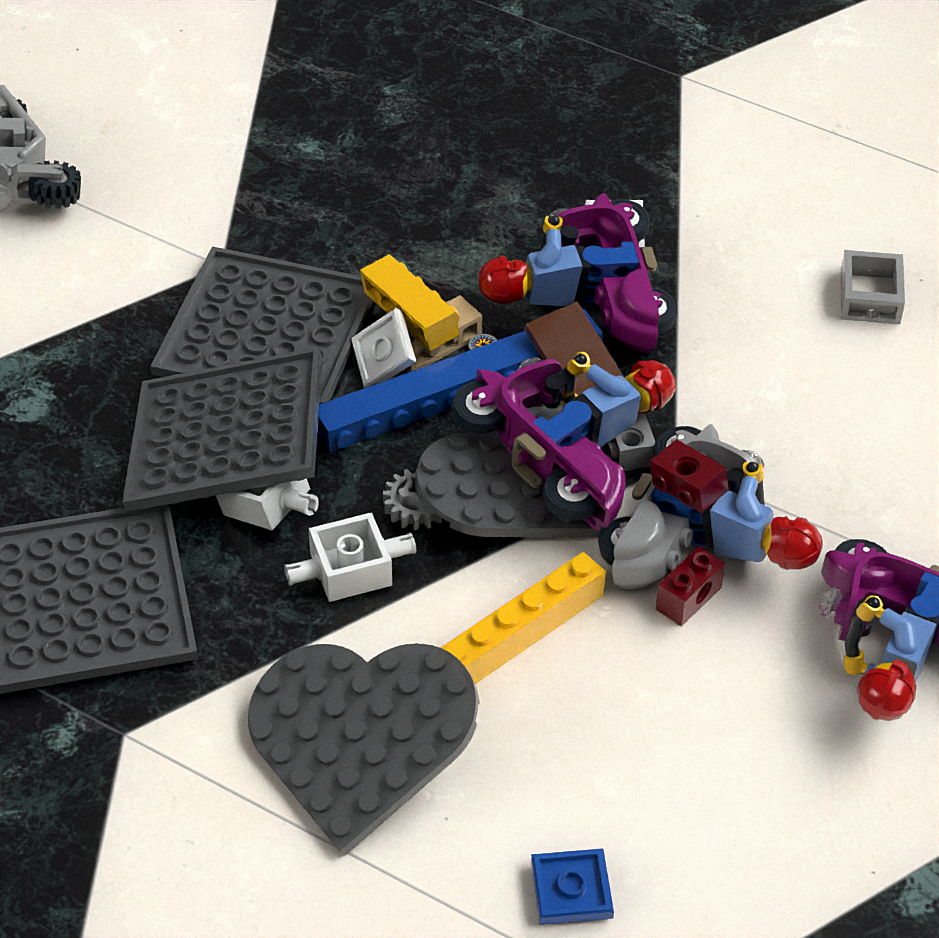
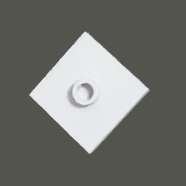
M397 308L351 338L364 388L389 380L416 362L403 311Z

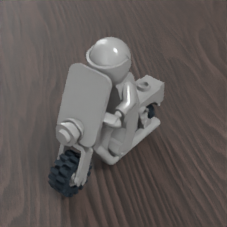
M0 85V211L8 206L11 198L16 203H37L40 206L44 203L46 208L55 205V209H60L61 205L65 208L70 207V203L74 205L80 198V171L76 170V167L73 165L68 167L69 163L63 162L61 165L56 160H54V164L45 161V135L27 114L26 104H22L20 99L16 100L5 85ZM29 181L28 190L17 189V185Z

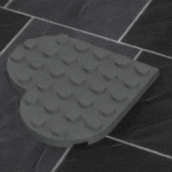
M561 402V405L556 409H549L540 404L527 410L537 419L542 416L548 421L561 413L563 407ZM468 431L467 433H453L431 444L419 460L415 475V487L420 501L433 517L436 514L450 522L449 527L456 531L481 537H599L601 530L604 528L602 526L599 531H596L584 520L569 521L551 513L544 501L543 489L545 483L542 481L540 487L533 488L515 472L511 465L512 452L509 453L507 451V446L500 439L497 431L489 434H476Z
M419 643L400 645L390 648L366 662L360 655L348 648L333 644H315L288 653L266 671L258 682L250 700L248 727L252 742L259 754L338 851L345 856L461 755L476 730L477 723L475 721L480 701L476 684L466 667L457 657L440 647Z

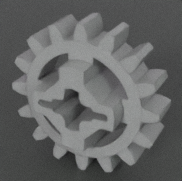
M405 469L403 477L394 474L393 482H386V491H383L385 514H391V521L401 520L402 528H405L408 524H413L414 530H418L420 524H424L428 529L431 528V521L439 524L442 523V518L437 514L433 517L420 501L415 487L416 473L411 474L408 469Z

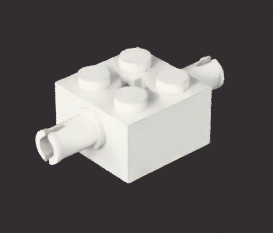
M307 479L216 495L223 515L269 530H273L291 509L310 516L314 514L313 511L316 512L319 503L317 496L307 494L310 490Z
M371 512L309 528L310 554L312 559L290 565L286 564L284 569L290 586L317 578L319 581L321 580L327 598L331 602L392 586L391 559L416 553V544L412 533L384 540Z

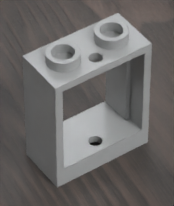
M844 250L841 266V320L900 324L905 305L903 254ZM852 275L893 278L894 294L852 291Z

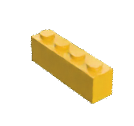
M389 254L360 269L364 293L387 313L395 308L403 311L408 332L429 351L460 335L458 326L460 317L456 308L444 302L435 290H430L419 276L415 277L408 271L404 263L398 262Z

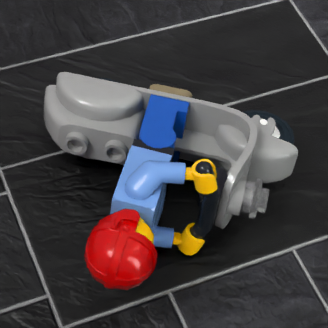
M709 424L703 430L690 426H679L662 432L656 439L654 456H657L677 439L727 467L728 491L701 513L691 506L684 505L679 499L667 492L657 489L652 484V475L643 473L632 491V497L635 500L642 499L632 517L627 516L613 520L607 528L604 527L601 530L598 539L601 556L609 565H612L614 585H619L620 590L640 589L665 579L679 565L680 555L684 548H688L690 545L705 547L706 551L713 552L719 556L758 563L763 561L767 555L772 563L779 565L780 568L785 570H801L812 566L819 559L823 547L821 534L816 526L810 523L807 518L797 517L794 521L788 519V516L774 518L773 510L765 506L763 487L765 464L763 459L755 451L739 450L720 441L718 432L712 424Z

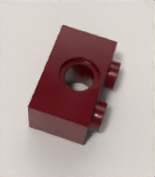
M677 439L650 461L652 484L660 491L667 492L679 499L684 505L691 506L701 513L728 491L727 467Z
M698 546L658 584L655 609L682 627L722 588L725 563Z

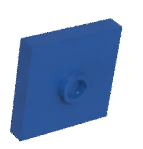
M603 848L531 854V866L540 925L613 919L614 908Z

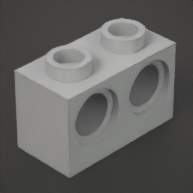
M644 413L637 414V420L633 425L607 443L608 457L620 464L624 471L651 467L650 461L655 457V439Z

